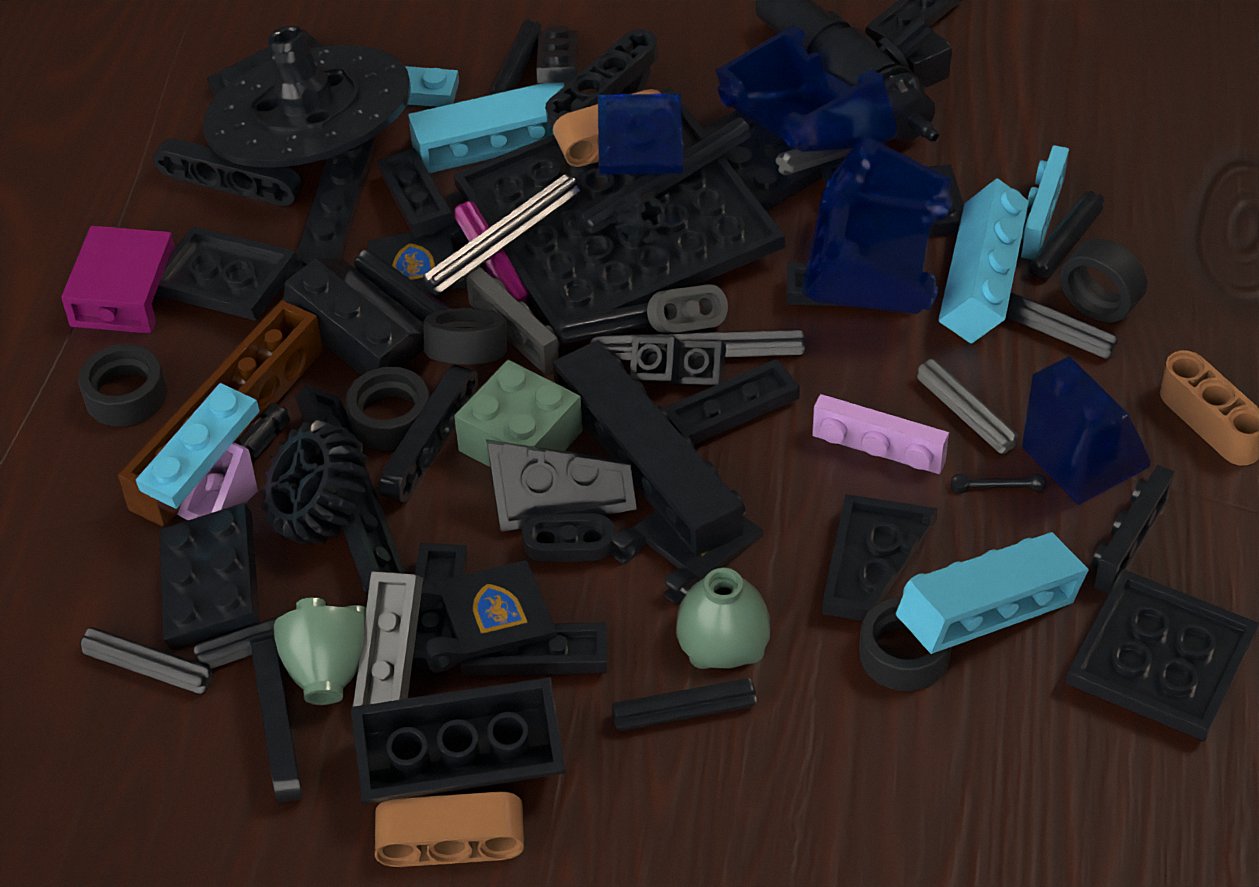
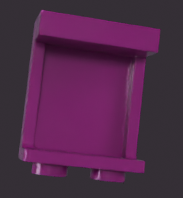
M90 226L61 296L70 327L152 334L156 323L152 302L170 254L175 248L172 233Z

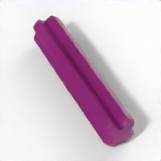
M472 201L459 204L455 208V219L469 242L490 228L476 204ZM501 250L485 262L486 270L490 277L499 279L514 299L524 303L528 301V292L504 250Z

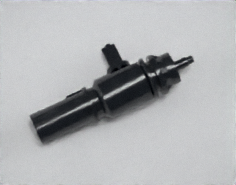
M814 0L756 1L755 10L757 17L802 55L804 64L814 72L815 78L859 116L867 126L872 127L877 133L883 135L891 134L900 142L912 141L919 136L926 138L930 142L938 140L939 132L931 124L936 110L935 103L925 94L924 84L909 69V64L906 60L907 57L934 35L924 20L921 18L916 20L892 42L883 37L877 43L860 28L851 27L848 22L839 17L834 11L827 12Z

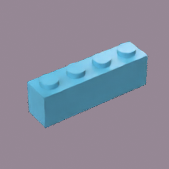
M541 83L408 114L413 149L415 148L428 173L493 159L553 135V130L548 127L545 106L547 101L565 85L564 83Z
M998 178L964 204L938 320L971 344L1006 318L1029 200L1024 198L1017 190L1010 188Z
M1053 532L1033 539L1026 538L1018 544L1000 550L993 549L982 556L964 562L957 561L946 568L914 576L903 589L904 594L896 616L930 654L1072 604L1089 569Z

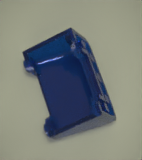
M794 25L715 70L720 83L717 90L722 102L729 108H735L784 140L792 149L796 148L802 152L878 147L897 136L896 124L883 76L870 69L858 76V84L853 87L824 71L819 53L814 52L810 55L807 53L801 41L806 38L805 32Z
M863 135L833 173L823 191L802 288L803 296L818 303L907 314H918L922 309L928 310L933 305L938 294V287L935 286V276L928 272H923L929 228L936 219L940 221L944 219L951 207L952 198L948 196L951 178Z

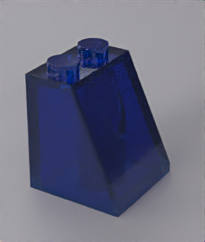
M1070 356L1033 374L1022 448L1078 505L1150 467L1151 460L1130 415Z

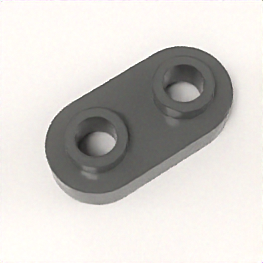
M701 285L660 291L652 296L647 307L650 324L656 331L663 334L716 327L725 320L728 312L727 298L723 291L715 285ZM699 302L703 305L702 314L700 313ZM664 306L667 308L668 311L667 318L664 314Z

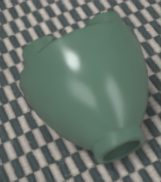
M718 568L709 572L705 578L693 585L684 597L678 610L676 637L682 650L689 656L690 663L699 669L710 667L730 669L744 664H753L763 658L765 647L770 640V615L761 594L753 585L732 569Z
M305 598L297 601L296 610L289 611L275 620L274 638L278 654L287 673L304 690V700L306 702L327 705L337 703L343 699L344 687L358 671L363 648L366 607L359 605L347 607L326 606V602L323 599Z

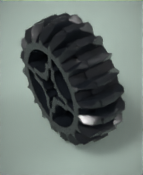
M316 420L314 423L304 422L299 430L291 429L288 441L279 442V452L276 456H270L272 460L271 468L264 473L267 477V484L260 492L266 496L261 506L267 512L266 522L271 524L274 531L279 533L280 536L303 545L325 544L329 536L338 537L341 525H350V514L353 510H359L357 501L359 496L366 492L362 488V483L369 475L363 468L367 463L368 456L362 453L363 443L356 439L355 434L350 433L348 429L337 424Z

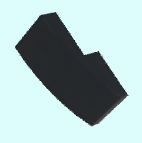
M633 337L630 377L632 380L637 379L642 383L713 387L724 382L726 344L722 341H679L675 337Z

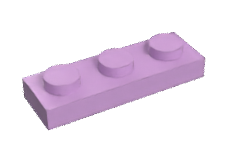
M820 394L814 405L813 436L830 443H838L861 450L873 456H880L907 464L916 469H923L936 474L941 473L946 462L949 432Z

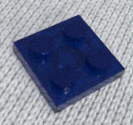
M681 94L598 95L599 174L683 173Z

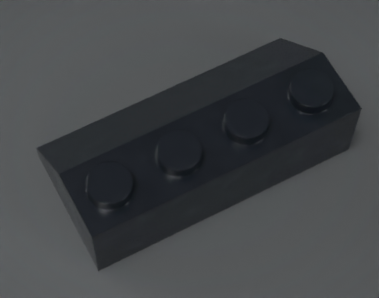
M551 677L351 707L362 804L566 774Z

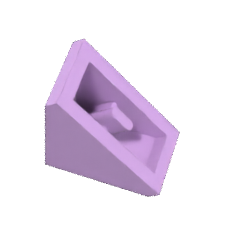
M233 442L184 499L177 515L186 520H191L244 502L246 504L258 492L249 450Z

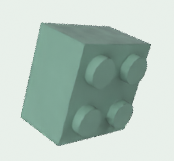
M507 360L454 415L458 450L489 467L490 462L486 439L565 451L583 431L580 395L510 360Z

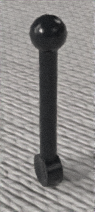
M956 474L951 478V489L959 494L965 493L968 488L1030 487L1032 490L1039 492L1043 491L1047 486V480L1041 474H1035L1031 478L969 479L964 474Z

